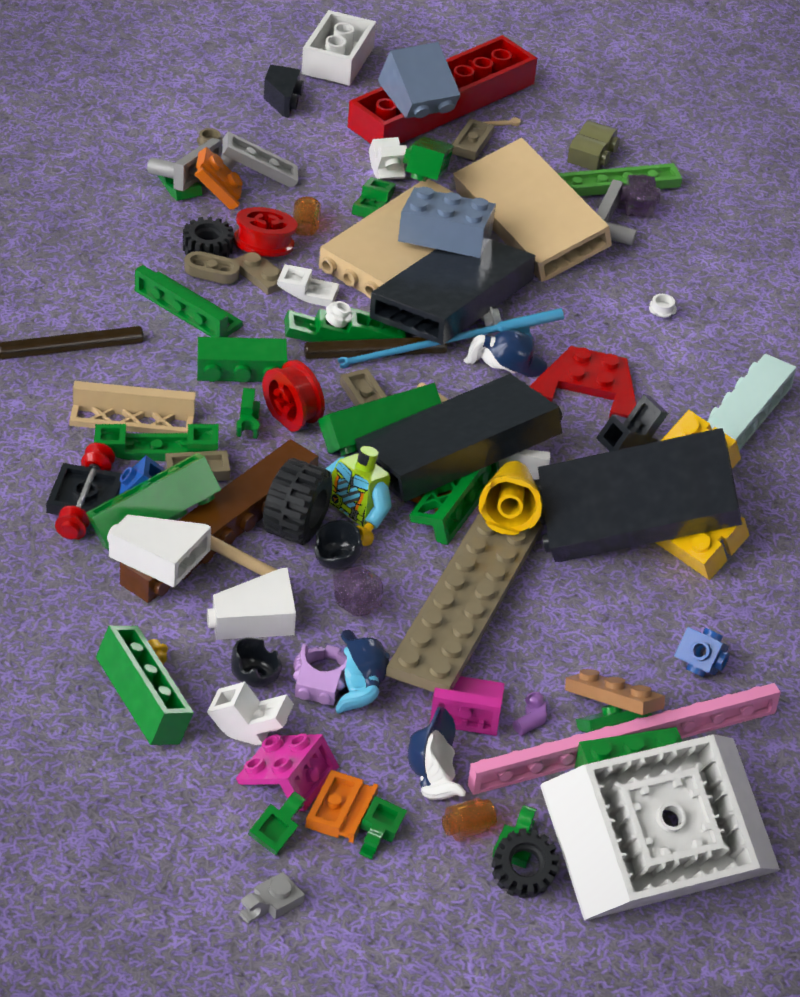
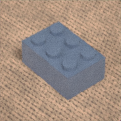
M414 187L401 211L398 241L480 258L492 234L496 203L488 202L483 198L471 199L461 197L454 192H437L429 187Z

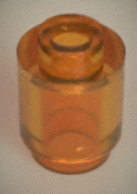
M301 197L294 203L292 217L298 223L297 231L295 232L297 235L312 236L319 228L321 204L315 198Z
M475 798L446 807L445 815L442 816L441 821L446 835H452L455 841L488 832L490 827L496 825L497 817L494 806L489 799Z

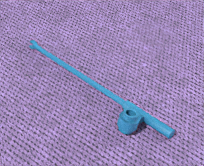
M562 308L501 321L497 325L459 333L446 343L506 330L520 331L533 339L530 327L563 320L564 313ZM426 340L351 358L340 357L338 358V363H341L340 368H347L351 364L441 344Z

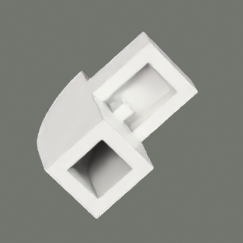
M399 137L372 139L369 156L375 178L394 180L406 177L403 159L407 146L400 145Z
M242 682L218 689L207 713L220 730L230 738L254 745H261L269 731H277L287 723V718L294 703L287 694L259 701L247 683Z

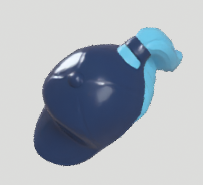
M344 630L341 633V638L347 645L344 648V654L347 656L345 680L349 692L339 699L336 706L338 714L364 707L377 698L380 684L386 678V669L390 654L385 651L379 640L367 637L357 638L351 630Z

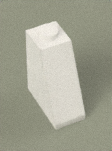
M127 515L118 524L113 525L108 533L109 557L175 588L210 551L211 526L201 523Z
M288 568L277 569L214 594L213 608L207 609L208 628H214L216 640L295 635L296 611Z

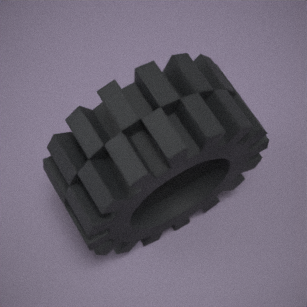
M199 217L198 222L194 219L191 220L190 224L187 223L185 229H183V251H185L186 255L190 252L202 251L229 258L233 252L234 232L232 226H229V223L226 221L221 223L222 219L217 218L215 221L212 220V217H207V220Z
M526 828L520 829L516 834L514 831L508 833L507 838L503 837L494 853L491 867H494L493 877L494 879L498 878L499 882L497 885L501 889L503 887L507 888V894L511 896L513 893L519 894L518 898H525L526 895H530L532 898L536 897L539 892L544 893L558 872L559 854L555 855L556 846L554 843L549 845L547 842L549 837L545 834L542 838L538 836L537 830L532 829L531 833H526ZM521 851L532 853L538 860V871L531 876L518 874L513 869L512 857Z

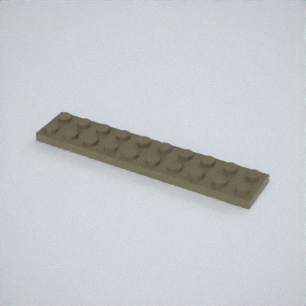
M479 512L388 663L386 669L387 677L434 692L435 688L453 690L545 525L541 524L540 518L531 529L528 528L520 531V534L506 535L490 529Z

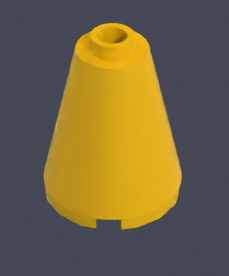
M519 461L505 463L486 484L480 494V515H482L490 529L500 534H520V531L534 527L541 516V495L529 469Z

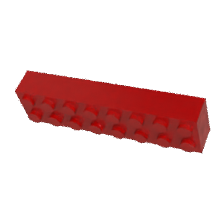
M501 35L446 59L460 92L457 104L450 112L432 113L422 118H405L384 89L380 87L349 101L347 127L370 144L372 139L399 137L401 144L533 85L538 58Z

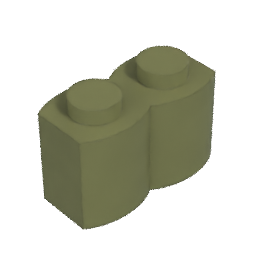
M587 120L569 146L567 162L590 170H598L601 165L606 166L610 153H615L619 146L618 129Z

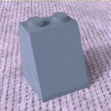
M439 42L390 50L378 81L405 118H422L432 113H447L455 108L460 92Z

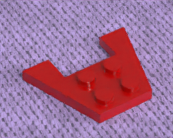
M570 346L529 386L551 402H553L557 388L613 400L609 418L612 414L627 418L636 406L627 358L592 351L583 347Z

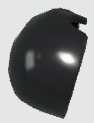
M336 520L326 523L316 531L314 552L319 563L326 568L339 570L352 566L362 552V540L359 529L352 522Z
M246 637L238 640L231 654V670L233 675L240 682H246L249 686L265 687L276 681L281 673L282 663L278 658V651H267L263 639Z

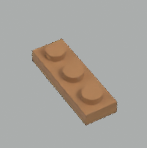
M583 669L580 670L579 674L566 677L565 691L640 715L664 709L665 695L652 692V688L649 686L626 684L623 678L601 676L597 670Z

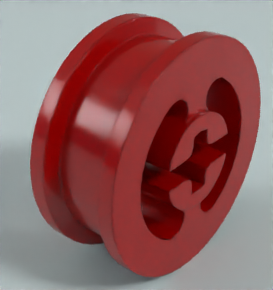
M266 207L245 208L237 213L236 222L239 225V229L234 232L233 241L240 249L246 252H255L260 256L266 257L284 256L293 251L294 240L291 237L297 231L298 223L291 215Z
M290 360L281 369L272 368L264 374L262 388L267 407L272 416L289 431H298L304 427L306 422L315 423L323 417L325 401L321 386L314 373L304 363L298 360Z

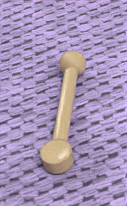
M513 117L511 120L483 122L494 126H519L521 120Z

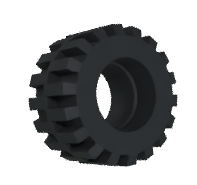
M290 458L285 462L274 477L266 497L263 511L264 530L300 545L308 543L320 528L329 507L332 495L331 472L296 458Z

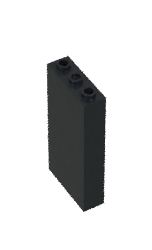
M489 239L480 258L435 249L371 292L370 318L444 345L487 314L491 306L494 309L530 283L534 278L536 255Z
M510 373L355 439L357 453L360 452L362 446H370L378 451L375 464L389 473V490L401 500L407 502L562 434L561 420L563 416L557 404L552 403L541 393L535 391L524 381L519 380Z
M723 428L538 467L539 479L534 480L543 501L540 521L547 528V533L542 534L546 553H552L555 562H563L742 525L728 445Z

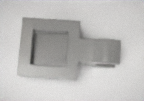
M282 872L255 886L254 893L243 897L241 903L246 909L242 910L239 915L247 924L268 912L274 919H277L303 904L305 894Z

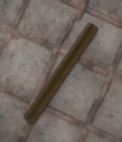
M140 326L5 341L0 342V359L138 344L143 342L144 335Z
M411 337L306 342L304 354L306 359L349 358L418 343L428 339ZM448 343L395 355L446 353Z

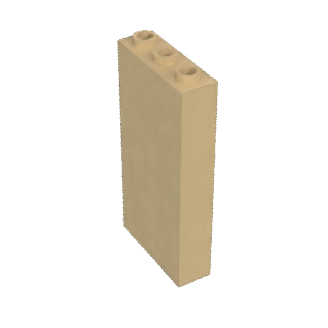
M522 137L453 173L456 191L460 196L471 199L483 198L488 202L496 203L492 230L506 245L536 255L534 275L541 282L555 277L612 246L609 225Z
M427 179L426 182L420 181L320 247L319 268L326 274H331L343 281L347 286H352L371 299L372 291L435 250L398 241L401 211L414 187H429L434 191L442 193L453 191L430 179Z

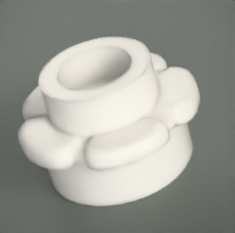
M657 294L650 302L649 311L658 317H670L671 314H675L677 311L675 299L668 294Z
M336 301L326 307L327 313L325 317L331 325L343 328L347 323L351 322L352 311L347 303Z
M491 306L490 311L481 317L485 327L497 325L498 322H501L498 308L493 309Z

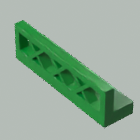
M144 265L135 269V291L208 336L228 337L243 327L242 320L159 271L154 272Z
M499 461L425 493L409 514L410 521L412 523L433 526L436 542L448 545L479 504V497L483 488L500 469ZM449 490L452 491L449 494L437 497V495ZM438 508L435 514L424 513L426 511Z

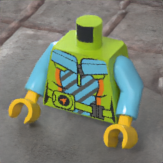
M362 446L359 453L340 457L325 468L332 475L330 504L359 524L356 527L362 536L363 546H369L373 543L374 534L372 530L379 527L392 507L389 492L390 475L375 464L378 451L370 446Z

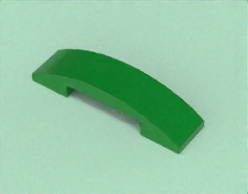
M95 424L94 443H103L109 446L114 451L115 457L120 459L140 461L145 456H148L153 461H165V453L217 450L219 424H188V433H127L126 424Z

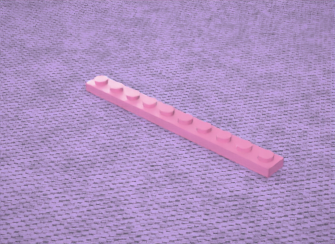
M775 683L761 687L756 686L749 690L726 694L704 702H696L682 708L666 710L659 714L636 718L618 725L606 726L599 730L576 734L554 742H545L539 746L524 750H516L490 759H482L471 763L468 787L472 794L476 795L572 769L575 767L578 745L581 741L673 727L677 728L683 739L775 714L781 691Z

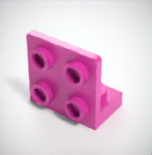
M460 676L453 690L435 688L430 723L437 707L441 706L453 717L456 730L497 736L504 683Z
M275 734L267 737L262 742L260 749L245 763L243 770L236 777V780L240 785L280 784L287 799L294 791L306 799L303 803L304 805L299 810L306 811L319 794L330 771H337L339 765L323 734Z

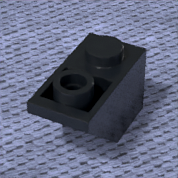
M270 64L265 76L264 99L283 117L289 118L292 109H297L299 96H302L304 89V80H300L301 69Z

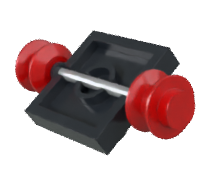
M91 443L86 447L85 454L81 459L82 466L63 463L47 500L46 513L59 515L55 522V529L66 539L79 540L83 538L86 534V528L90 524L86 512L118 496L120 493V477L122 473L111 471L112 464L115 461V453L109 446L103 443Z

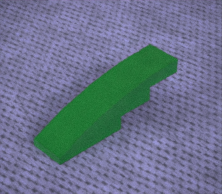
M350 307L351 314L353 315L352 320L343 328L331 325L326 320V310L320 308L316 317L288 310L284 318L285 337L308 342L406 338V334L401 329L371 319L370 312Z

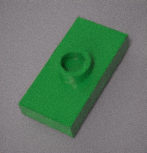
M606 705L601 707L602 713L578 718L576 723L579 731L587 733L606 726L629 722L636 718L648 717L652 713L640 715L612 705Z

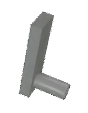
M229 131L223 137V155L221 159L230 170L239 162L288 187H295L298 183V165Z
M211 138L177 162L152 157L148 162L147 171L149 174L174 179V189L184 191L199 181L194 175L198 171L196 169L198 152L208 147L214 154H218L221 157L222 140Z
M613 179L596 213L609 225L612 241L633 246L637 230L609 223L620 202L623 187L622 181Z

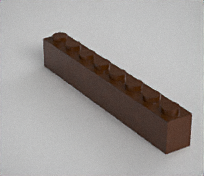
M290 439L223 487L219 492L215 493V498L212 501L197 506L178 521L207 524L211 526L212 536L231 545L235 538L245 531H251L256 523L263 518L264 505L269 488L284 463L290 458H296L318 466L319 456ZM210 549L192 570L202 563H208L216 552ZM120 562V585L147 603L157 596H164L170 589V585ZM192 570L182 580L188 578Z

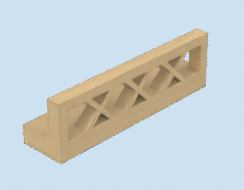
M74 381L73 407L69 426L95 428V424H126V430L130 432L188 433V424H193L196 392ZM79 411L93 412L95 416L81 418L78 417ZM119 414L123 415L125 419L112 421L109 416ZM151 417L156 421L151 424H143L139 419ZM173 420L187 421L186 428L172 426L169 422Z

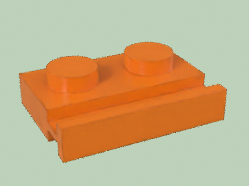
M208 147L199 151L196 163L198 171L194 175L229 209H235L240 205L237 200L241 198L243 186L240 176L236 172H232L223 163L221 157L218 154H214Z
M331 770L306 817L305 828L335 838L343 836L349 838L348 842L354 843L361 829L362 820L374 797L378 794L379 785L375 783L373 786L366 785L362 779Z

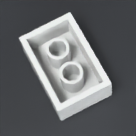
M328 10L303 47L301 74L350 86L374 48L376 21Z

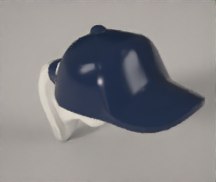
M506 330L493 337L488 335L476 336L472 340L468 355L464 359L465 363L474 364L482 358L492 368L505 369L511 373H520L527 377L540 376L548 366L541 357L534 353L533 339L529 335L516 330Z
M441 706L437 707L429 726L411 735L408 746L407 758L409 765L421 779L422 795L430 800H443L457 795L462 797L466 795V791L461 785L452 782L455 777V770L452 764L455 750L452 745L456 728L451 714Z

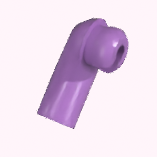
M532 692L526 696V715L512 723L513 729L520 736L542 726L547 720V703L543 701L544 698L540 692Z

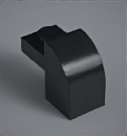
M643 394L627 418L612 414L596 439L609 452L657 442L659 439L654 434L669 413L651 396Z

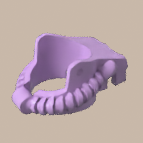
M303 644L301 652L296 656L293 665L295 671L293 677L296 680L295 697L334 706L339 690L341 691L347 686L345 680L347 656L344 652H340L341 648L327 645L326 648L319 647L317 649L314 647L308 649V644ZM328 658L337 660V663L341 666L331 671H319L313 668L310 663Z

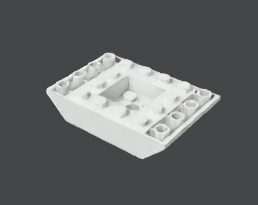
M713 734L585 764L540 785L584 921L780 870L733 738ZM664 810H670L676 814L678 826L672 827L664 822L662 818Z

